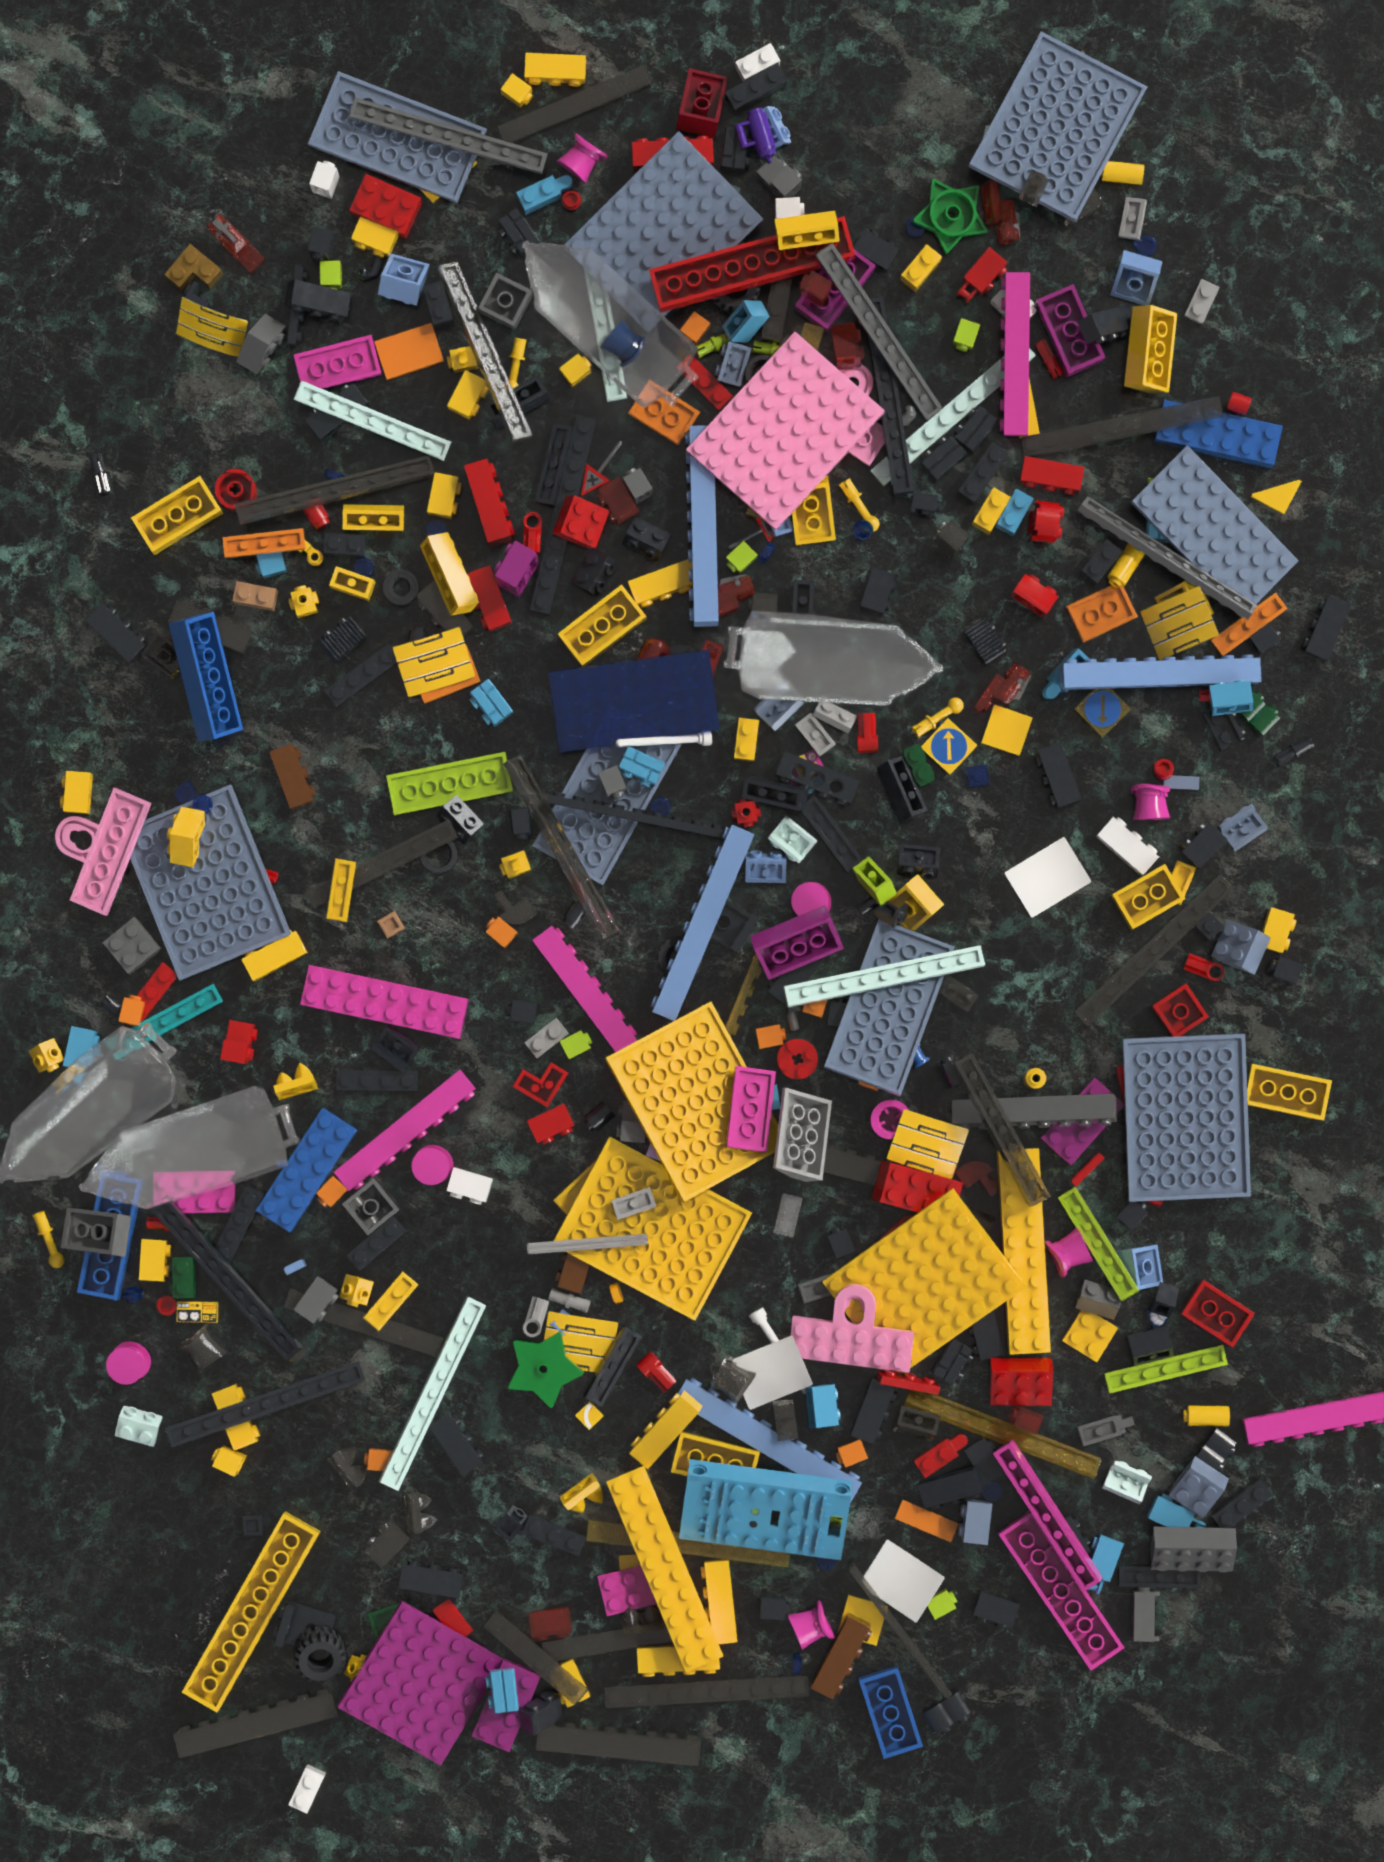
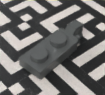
M1114 1415L1077 1426L1082 1446H1087L1126 1433V1427L1135 1424L1132 1416L1122 1419L1121 1415Z

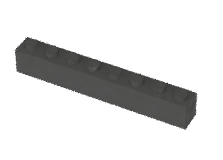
M1114 1094L952 1100V1124L969 1130L971 1127H978L979 1130H989L990 1127L997 1126L998 1129H1010V1126L1026 1129L1030 1128V1125L1048 1128L1050 1124H1058L1059 1127H1069L1071 1124L1079 1123V1126H1090L1091 1123H1099V1125L1106 1126L1111 1125V1122H1117L1116 1097Z

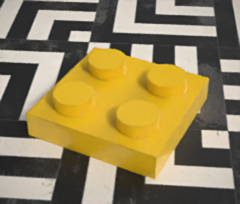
M1080 1310L1062 1341L1095 1362H1098L1118 1327L1096 1314Z

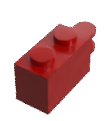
M989 247L963 277L962 281L965 284L956 295H961L965 302L969 303L976 293L979 296H982L984 292L988 294L994 287L993 281L997 277L1001 279L1007 272L1005 267L1008 262ZM968 286L973 290L972 293L966 290Z
M958 1434L950 1440L945 1437L914 1458L913 1461L926 1478L958 1457L957 1451L967 1445V1437L963 1434Z

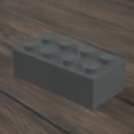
M1154 1527L1150 1546L1151 1570H1178L1181 1572L1187 1570L1200 1572L1233 1571L1237 1552L1236 1528Z

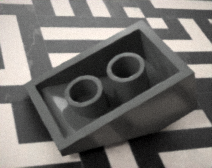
M67 1208L61 1248L125 1257L131 1216Z

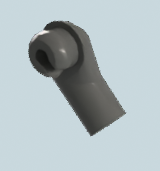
M911 405L905 407V413L902 415L904 426L909 425L916 417L915 407Z
M802 1005L788 1007L787 1021L790 1031L799 1029L796 1012L803 1010Z

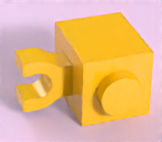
M473 346L449 350L450 356L447 357L449 369L453 368L454 374L464 372L465 370L478 369Z
M524 850L501 858L502 863L499 864L503 876L507 875L509 879L531 871Z

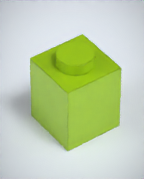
M320 261L321 286L336 290L342 288V267L340 261Z
M961 318L953 341L956 349L967 352V350L972 351L980 324Z
M743 541L726 557L728 562L726 565L733 573L737 571L741 574L757 559L758 555Z
M582 1030L561 1040L560 1043L570 1060L591 1049L589 1044L592 1041L587 1032L583 1034Z
M945 1588L934 1594L928 1604V1608L936 1620L956 1609L954 1603L957 1600L953 1592L948 1593Z

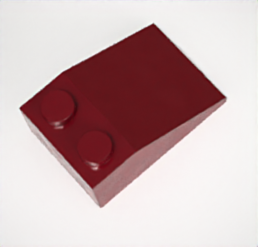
M689 68L676 125L677 130L715 138L728 77Z

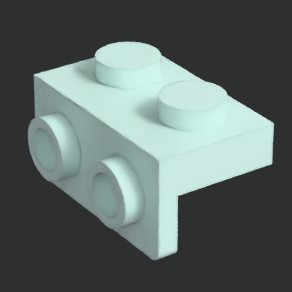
M788 816L783 818L768 837L770 843L775 848L783 850L791 861L797 863L804 859L817 842L814 837Z
M123 1406L118 1418L115 1436L154 1447L162 1416L156 1415L153 1412L138 1410L134 1407Z
M1114 1461L1109 1468L1102 1488L1140 1504L1152 1476L1148 1475L1144 1470H1136L1129 1467L1123 1461Z

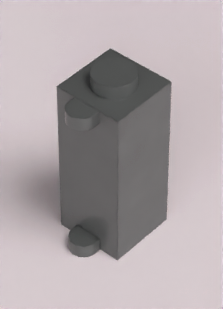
M1138 1587V1590H1132L1133 1641H1159V1636H1154L1155 1596H1160V1591L1150 1590V1587Z

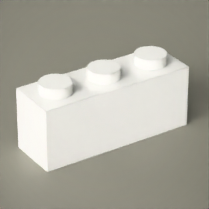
M1119 817L1117 819L1111 818L1096 837L1135 872L1143 876L1159 858L1156 855L1158 851L1150 844L1146 846L1141 842L1142 837L1135 831L1131 833L1125 828L1127 824Z

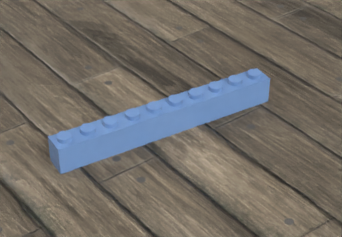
M689 426V432L685 433L686 445H691L707 426ZM686 452V464H690V471H686V482L691 484V491H687V503H691V510H687V522H691L692 530H688V542H692V549H688V562H692L693 569H689V581H693V589H689V601H693V608H690V621L694 620V627L718 626L715 476Z
M1234 655L1222 656V659H1215L1214 656H1203L1202 660H1195V656L1183 657V660H1175V657H1164L1163 661H1156L1155 657L1143 658L1144 661H1136V658H1125L1124 662H1116L1115 658L1104 659V662H1097V659L1084 660L1085 663H1077V660H1065V663L1059 665L1060 690L1210 686L1218 682L1225 684L1233 683L1236 680L1250 681V684L1261 682L1260 658H1254V655H1242L1239 659H1234Z
M734 825L731 828L726 827L722 837L725 839L723 847L718 846L714 855L718 859L715 866L710 865L706 874L709 880L707 884H702L698 893L701 895L699 903H694L690 912L694 914L691 922L686 921L682 931L686 933L683 941L678 940L675 951L678 953L675 959H670L667 970H670L667 978L663 977L658 987L662 989L659 997L655 995L651 1007L654 1008V1013L673 1021L676 1020L752 842L753 833Z
M694 1378L684 1381L678 1394L680 1395L685 1390L702 1405L697 1415L797 1474L852 1481L851 1501L853 1500L862 1484L859 1481L860 1476L851 1471L847 1474L841 1470L843 1466L833 1460L831 1463L825 1461V1456L816 1450L813 1453L806 1449L807 1445L801 1441H791L788 1439L790 1435L780 1429L778 1432L771 1429L772 1424L763 1419L760 1422L753 1418L755 1414L746 1409L743 1412L735 1408L737 1404L728 1398L723 1401L718 1398L720 1394L711 1388L706 1391L701 1388L702 1383Z

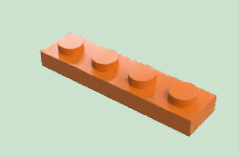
M303 528L223 537L225 558L306 549Z
M1274 593L1256 607L1248 620L1244 617L1240 618L1210 642L1219 654L1224 656L1288 608L1279 596Z

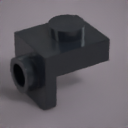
M887 901L883 905H879L873 915L893 928L899 922H904L908 915L906 911L909 905L904 903L900 908H897Z

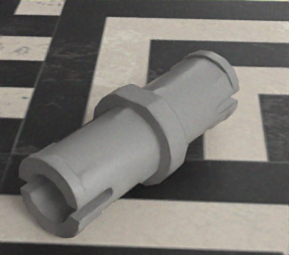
M552 1288L548 1299L565 1305V1308L569 1309L572 1307L585 1313L588 1312L591 1302L590 1300L575 1296L574 1293H565Z

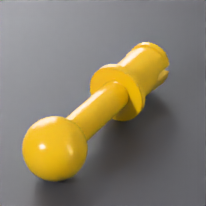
M514 337L512 353L509 355V357L513 358L509 380L503 386L504 393L519 386L516 381L520 360H525L523 358L526 345L525 339Z
M848 478L839 486L847 496L848 503L852 501L863 517L864 528L869 532L876 531L879 528L878 518L870 515L859 498L862 493L857 491L851 479Z
M956 697L949 700L947 707L931 718L926 715L924 720L911 727L914 735L917 733L916 737L920 738L929 730L936 729L935 724L949 714L961 712L964 706L962 700Z
M38 1212L33 1215L39 1231L37 1234L43 1235L50 1253L49 1264L53 1268H60L63 1266L65 1258L63 1254L57 1251L50 1231L53 1230V1227H50L45 1212Z

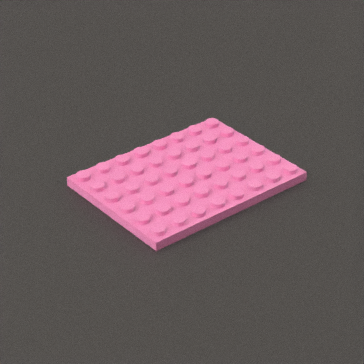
M794 332L692 442L686 451L772 528L777 530L885 413V410L799 334Z

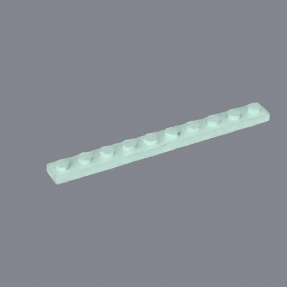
M1029 348V361H1031L1036 355ZM1001 359L906 440L909 463H912L968 415L972 408L975 409L1000 387V379L1005 378V371H1001ZM886 457L870 471L883 487L891 481Z
M975 946L784 986L783 989L787 1006L793 1007L985 966L981 946Z
M466 1296L379 1482L397 1491L399 1490L486 1305Z

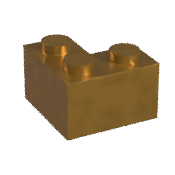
M189 244L164 275L167 280L183 292L194 277L211 289L223 275V272L211 260Z

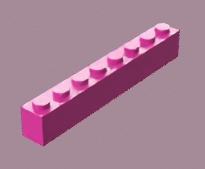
M1006 272V278H1002V290H1006L1005 298H1001V310H1005V318H1001V330H1005V338H1001V351H1005V359H1001V371H1005V378L1000 379V391H1004V399H1000V411H1004V419H1000V431H1004V436H1028L1030 272Z
M551 926L532 940L615 1052L637 1041L634 1037L637 1035L636 1031L631 1025H625L622 1021L625 1019L619 1009L614 1010L611 1006L613 1000L607 992L602 994L598 988L601 984L595 976L590 978L586 972L589 968L583 960L578 962L574 956L577 952L571 944L566 945L562 939L565 936L558 927L554 929Z
M459 1070L334 1171V1174L348 1191L353 1189L356 1192L364 1185L363 1180L368 1176L372 1179L380 1172L379 1167L384 1163L386 1166L396 1159L395 1154L399 1151L404 1153L412 1146L410 1144L411 1141L415 1138L420 1140L428 1133L426 1131L427 1128L431 1125L436 1127L443 1121V1115L447 1112L451 1115L459 1108L457 1105L463 1099L467 1102L475 1095L473 1091L476 1088L465 1074Z
M1384 1392L1244 1418L1242 1423L1246 1443L1252 1444V1447L1265 1445L1264 1441L1272 1440V1443L1283 1442L1284 1437L1292 1436V1439L1303 1438L1305 1433L1312 1432V1435L1324 1434L1326 1429L1332 1428L1333 1432L1344 1430V1426L1351 1424L1352 1428L1364 1426V1422L1372 1421V1424L1384 1422Z
M1012 1439L998 1448L993 1455L1082 1592L1099 1583L1103 1578L1014 1440Z

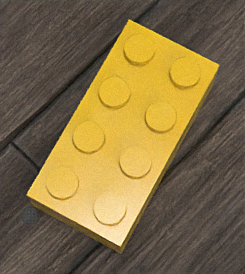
M1153 305L1133 306L1124 386L1149 394L1169 393L1177 313Z
M199 476L131 517L152 553L156 555L222 515L223 512L205 482Z
M621 584L559 632L558 637L582 668H584L647 618Z
M1249 1064L1247 1073L1248 1106L1323 1121L1332 1080Z
M682 1431L679 1435L671 1472L687 1476L690 1459L756 1468L760 1451Z

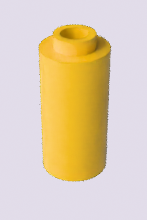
M1108 161L1100 175L1102 177L1101 180L1142 185L1144 165Z
M1128 543L1107 576L1109 583L1116 588L1124 587L1145 553L1137 551Z
M1039 1068L1027 1070L1023 1075V1083L1029 1089L1040 1088L1046 1082V1075ZM1033 1075H1038V1082L1032 1080Z
M1187 1406V1410L1183 1411V1421L1187 1422L1188 1426H1229V1406Z

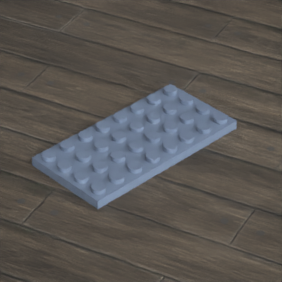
M338 71L308 146L458 203L477 155L350 119L349 115L354 99L356 97L482 135H486L487 129Z
M1188 445L1131 501L1134 507L1186 560L1254 604H1257L1298 562L1297 558Z
M611 705L562 793L568 799H573V796L583 797L585 802L593 803V800L605 802L604 806L607 807L617 804L625 806L624 810L632 811L633 808L645 810L680 749L681 744L632 746V748L664 762L665 767L656 786L651 785L650 788L640 784V779L634 776L632 779L621 775L627 791L624 792L625 796L613 800L612 797L608 799L598 773L616 765L619 767L628 747H617L616 741L618 739L666 736ZM555 805L532 846L597 883L604 885L638 822Z
M878 919L860 970L951 952L954 950V946L898 925L892 928ZM944 975L851 994L824 1068L900 1096Z

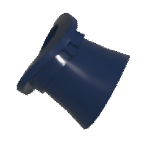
M622 319L607 335L600 348L618 357L617 359L621 361L619 365L623 367L631 363L639 355L646 337L644 335L641 337L639 334L635 335Z

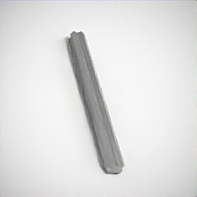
M647 1234L528 1243L527 1253L539 1254L647 1245L648 1236Z

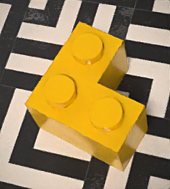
M181 807L179 813L174 815L173 827L169 828L167 832V839L170 840L167 848V854H170V863L194 867L199 856V838L205 827V811Z

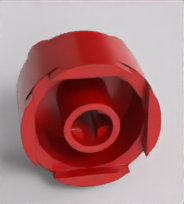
M230 469L217 479L215 494L225 509L239 513L249 510L257 499V486L251 476L245 471ZM238 487L241 491L234 495L232 490Z
M1034 500L1032 505L1035 508L1034 511L1030 510L1028 518V533H1031L1032 536L1028 537L1030 541L1054 543L1062 535V527L1059 524L1060 519L1064 515V507L1060 506L1059 503Z
M790 1040L778 1052V1067L782 1074L790 1079L801 1080L807 1078L817 1067V1051L806 1040ZM800 1054L803 1062L795 1065L792 1056Z

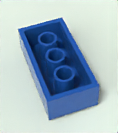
M897 1665L858 1677L883 1758L886 1759L923 1747Z

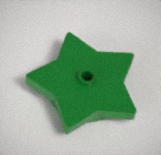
M932 179L930 183L929 204L912 220V223L933 232L944 254H948L962 237L986 234L987 229L976 211L979 186L952 189L942 182ZM949 212L954 215L953 218L948 216Z
M561 1331L541 1343L515 1340L513 1342L519 1366L508 1388L533 1391L550 1408H553L562 1385L584 1374V1371L566 1356ZM540 1366H546L547 1372H542L539 1369Z

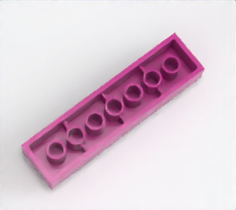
M309 965L300 1005L460 1039L469 999Z
M1030 1510L997 1532L1090 1670H1093L1124 1649V1646L1087 1591L1082 1592Z

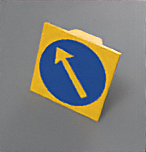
M947 718L921 747L948 774H951L976 748L977 744Z

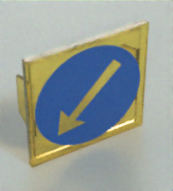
M1110 688L1094 689L1075 710L1104 737L1131 708Z

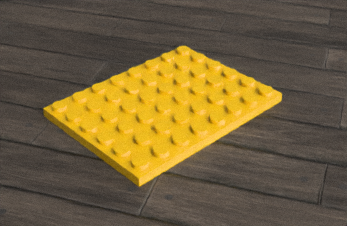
M712 1002L703 1005L605 1058L682 1202L775 1152L778 1123L772 1112L766 1153L726 1147L734 1067H746Z
M609 1136L553 1241L647 1234V1245L565 1252L681 1314L696 1320L752 1212L709 1189L682 1202L662 1164ZM650 1187L656 1207L617 1220L611 1200Z
M954 1188L822 1281L835 1299L840 1290L845 1286L859 1284L867 1287L873 1293L876 1300L874 1326L914 1331L911 1367L1026 1288L1024 1282ZM852 1299L845 1310L852 1323H859L864 1318V1311L858 1299ZM896 1371L897 1374H900V1375L904 1373V1372Z

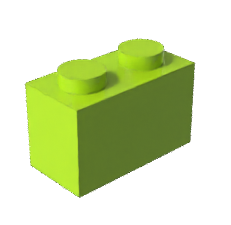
M867 857L853 867L858 882L880 906L897 895L890 878L870 857Z

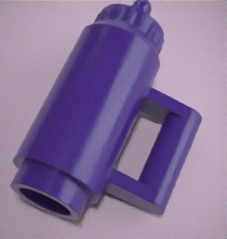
M762 108L750 110L747 112L746 122L734 125L741 149L755 146L759 157L765 158L770 164L772 162V155L776 154L766 112H763ZM749 125L753 142L749 143L743 126Z

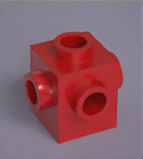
M739 799L738 803L734 805L735 809H731L733 821H737V825H742V828L753 827L754 823L758 822L757 817H761L760 806L755 805V801L748 799ZM743 809H749L750 814L748 816L743 815Z

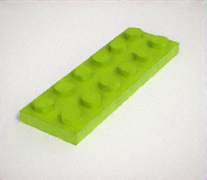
M505 752L386 776L394 816L444 806L456 795L465 802L513 792Z

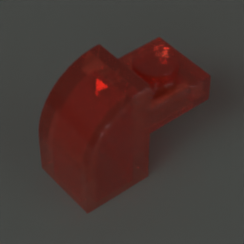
M971 1161L955 1170V1174L963 1182L965 1188L979 1180L989 1196L998 1192L996 1190L998 1184L992 1176L988 1178L987 1176L988 1173L993 1171L988 1164L980 1161Z

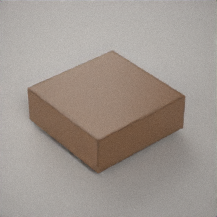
M395 911L377 921L387 939L405 929Z

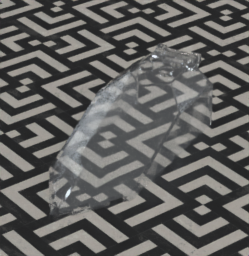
M529 241L523 243L522 247L525 249V262L530 286L535 297V309L643 408L660 397L673 407L676 403L675 400L693 380L696 381L699 378L689 368L698 347L590 248L578 249L566 245L541 242L536 244L529 243ZM622 319L635 335L639 334L641 337L643 335L646 337L639 355L631 363L623 367L619 365L621 361L617 359L618 357L600 348L607 335ZM685 371L688 375L674 389V391L670 395H668L666 391Z
M752 611L743 628L729 626L727 660L724 661V667L739 669L742 691L759 699L886 706L893 702L892 699L901 694H907L930 680L933 674L943 671L941 664L937 663L927 651L912 638L906 636L902 632L903 630L896 625L811 614ZM738 635H742L739 661H735Z
M147 1022L138 1031L124 1026L119 1027L77 1058L12 1122L10 1135L0 1165V1183H3L5 1180H14L15 1182L47 1180L50 1176H60V1179L68 1178L173 1101L177 1080L166 1061L177 1050L172 1045L169 1046L153 1030V1026ZM146 1035L164 1051L162 1054L144 1038Z
M253 1086L121 1131L117 1141L103 1154L89 1172V1177L85 1182L80 1184V1190L125 1204L135 1205L143 1209H149L234 1185L287 1167L286 1147L300 1143L299 1137H296L289 1114V1104L273 1108L265 1090ZM277 1114L282 1116L288 1140L283 1141L276 1118Z

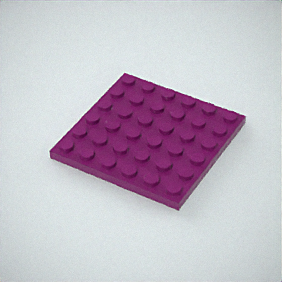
M401 1600L338 1702L337 1707L441 1765L487 1691L486 1676L489 1675L490 1670L500 1669L503 1658Z

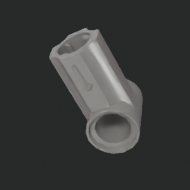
M532 1296L523 1325L524 1333L528 1337L534 1338L541 1333L549 1301ZM529 1323H536L538 1325V1331L535 1334L527 1332L526 1328Z

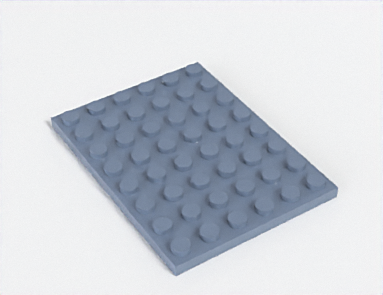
M1040 32L968 167L1076 222L1142 99L1147 86Z
M678 131L563 246L649 332L671 311L668 310L660 313L649 269L736 246L763 218Z
M232 785L218 789L144 821L130 859L179 981L291 935ZM181 807L205 811V827L199 838V856L194 867L170 863V854H167L170 842L167 839V832L169 828L173 827L174 815L179 813Z
M1245 1034L1122 1039L1128 1201L1251 1196Z

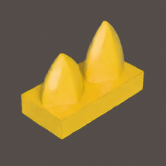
M299 1063L297 1066L294 1080L281 1072L274 1086L279 1101L318 1089L313 1074L302 1063Z
M593 1473L560 1496L567 1510L583 1513L585 1509L584 1498H588L596 1503L603 1502L602 1489Z

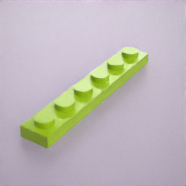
M1074 1187L1058 1197L1120 1300L1124 1301L1140 1291L1078 1189Z
M1218 1345L1107 1372L1104 1375L1108 1392L1114 1393L1228 1365L1224 1346Z

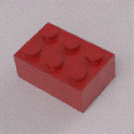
M365 174L350 208V213L356 218L361 216L398 232L400 237L406 239L422 205V200L414 194Z
M1202 1279L1179 1312V1314L1230 1347H1234L1255 1314Z
M990 1358V1405H1052V1358Z

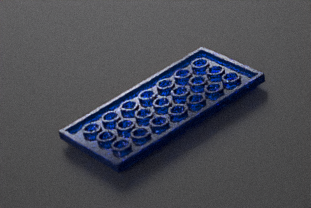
M709 649L548 672L560 752L616 745L618 739L674 737L720 730Z

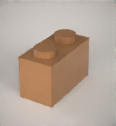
M236 581L233 602L238 605L275 611L278 591L275 588Z

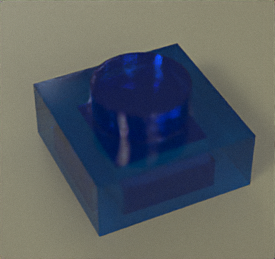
M987 764L966 767L969 788L989 785Z

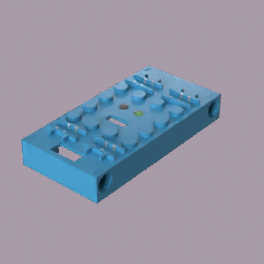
M690 1459L679 1539L841 1560L851 1501L852 1481ZM772 1510L780 1511L778 1525H770ZM830 1516L842 1517L840 1530L829 1529Z

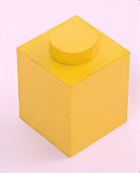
M513 73L500 89L503 96L520 108L523 104L527 105L533 97L531 94L532 87Z
M577 354L561 366L559 370L571 387H573L591 373L589 368L591 363L585 356L581 357Z

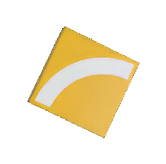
M589 1401L575 1416L590 1430L604 1415Z

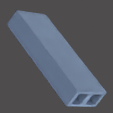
M1172 775L1171 778L1163 780V785L1169 786L1170 789L1199 790V777Z

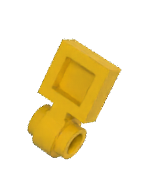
M305 540L306 549L298 551L300 553L302 551L307 553V560L310 565H321L324 560L323 554L319 550L314 549ZM314 555L319 556L318 560L313 561L312 557Z

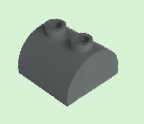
M374 1178L342 1204L367 1235H370L399 1211V1208Z

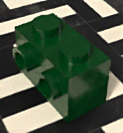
M173 1257L172 1261H169V1274H172L173 1282H169V1294H173V1298H195V1259L193 1257Z

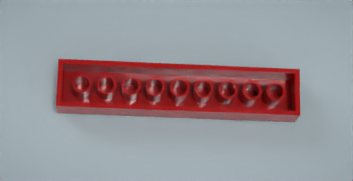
M845 216L837 218L839 242H834L833 245L843 260L848 262L855 259V252ZM773 235L649 269L660 313L822 269V265L814 254L829 243L779 250L777 237Z

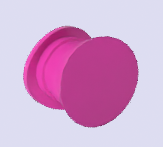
M576 133L574 135L576 139L574 146L556 162L586 184L595 164L598 161H605L608 156Z
M1136 784L1132 786L1131 793L1135 794L1136 798L1133 819H1170L1165 797H1168L1167 792H1170V787L1153 784Z
M816 882L803 883L792 894V908L798 916L826 905L829 912L831 897L823 885Z
M886 1100L879 1103L873 1109L870 1117L873 1130L882 1138L894 1139L903 1110H908V1108L896 1100Z
M428 1145L421 1148L413 1158L412 1171L415 1178L421 1183L436 1185L445 1181L451 1175L453 1159L450 1153L443 1147Z
M1075 1228L1058 1242L1051 1243L1048 1240L1045 1241L1061 1278L1067 1275V1270L1070 1267L1093 1262L1078 1228Z
M130 1341L119 1344L108 1356L106 1362L109 1376L117 1383L126 1385L132 1384L145 1376L151 1367V1357L148 1351L142 1345Z
M820 1600L816 1602V1607L812 1608V1610L789 1614L788 1616L802 1650L821 1637L835 1638L833 1630L824 1615Z

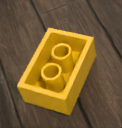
M1165 864L1111 895L1130 930L1185 900L1184 895Z

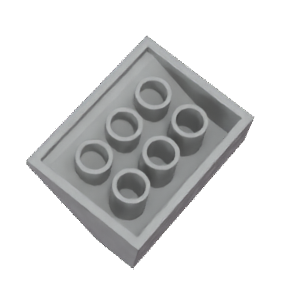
M783 1088L773 1164L774 1169L791 1178L805 1182L821 1181L823 1179L832 1101L789 1088Z

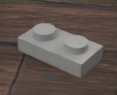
M1126 197L1119 231L1120 238L1140 240L1147 205L1146 199Z
M1201 279L1184 317L1203 324L1219 290V286Z
M822 698L812 715L848 734L857 718L856 715Z
M810 713L795 724V726L818 756L821 757L836 744L817 719L812 716L813 714Z
M555 1018L528 1039L525 1044L535 1057L539 1058L569 1033L560 1021Z
M650 1187L611 1200L617 1220L656 1207Z

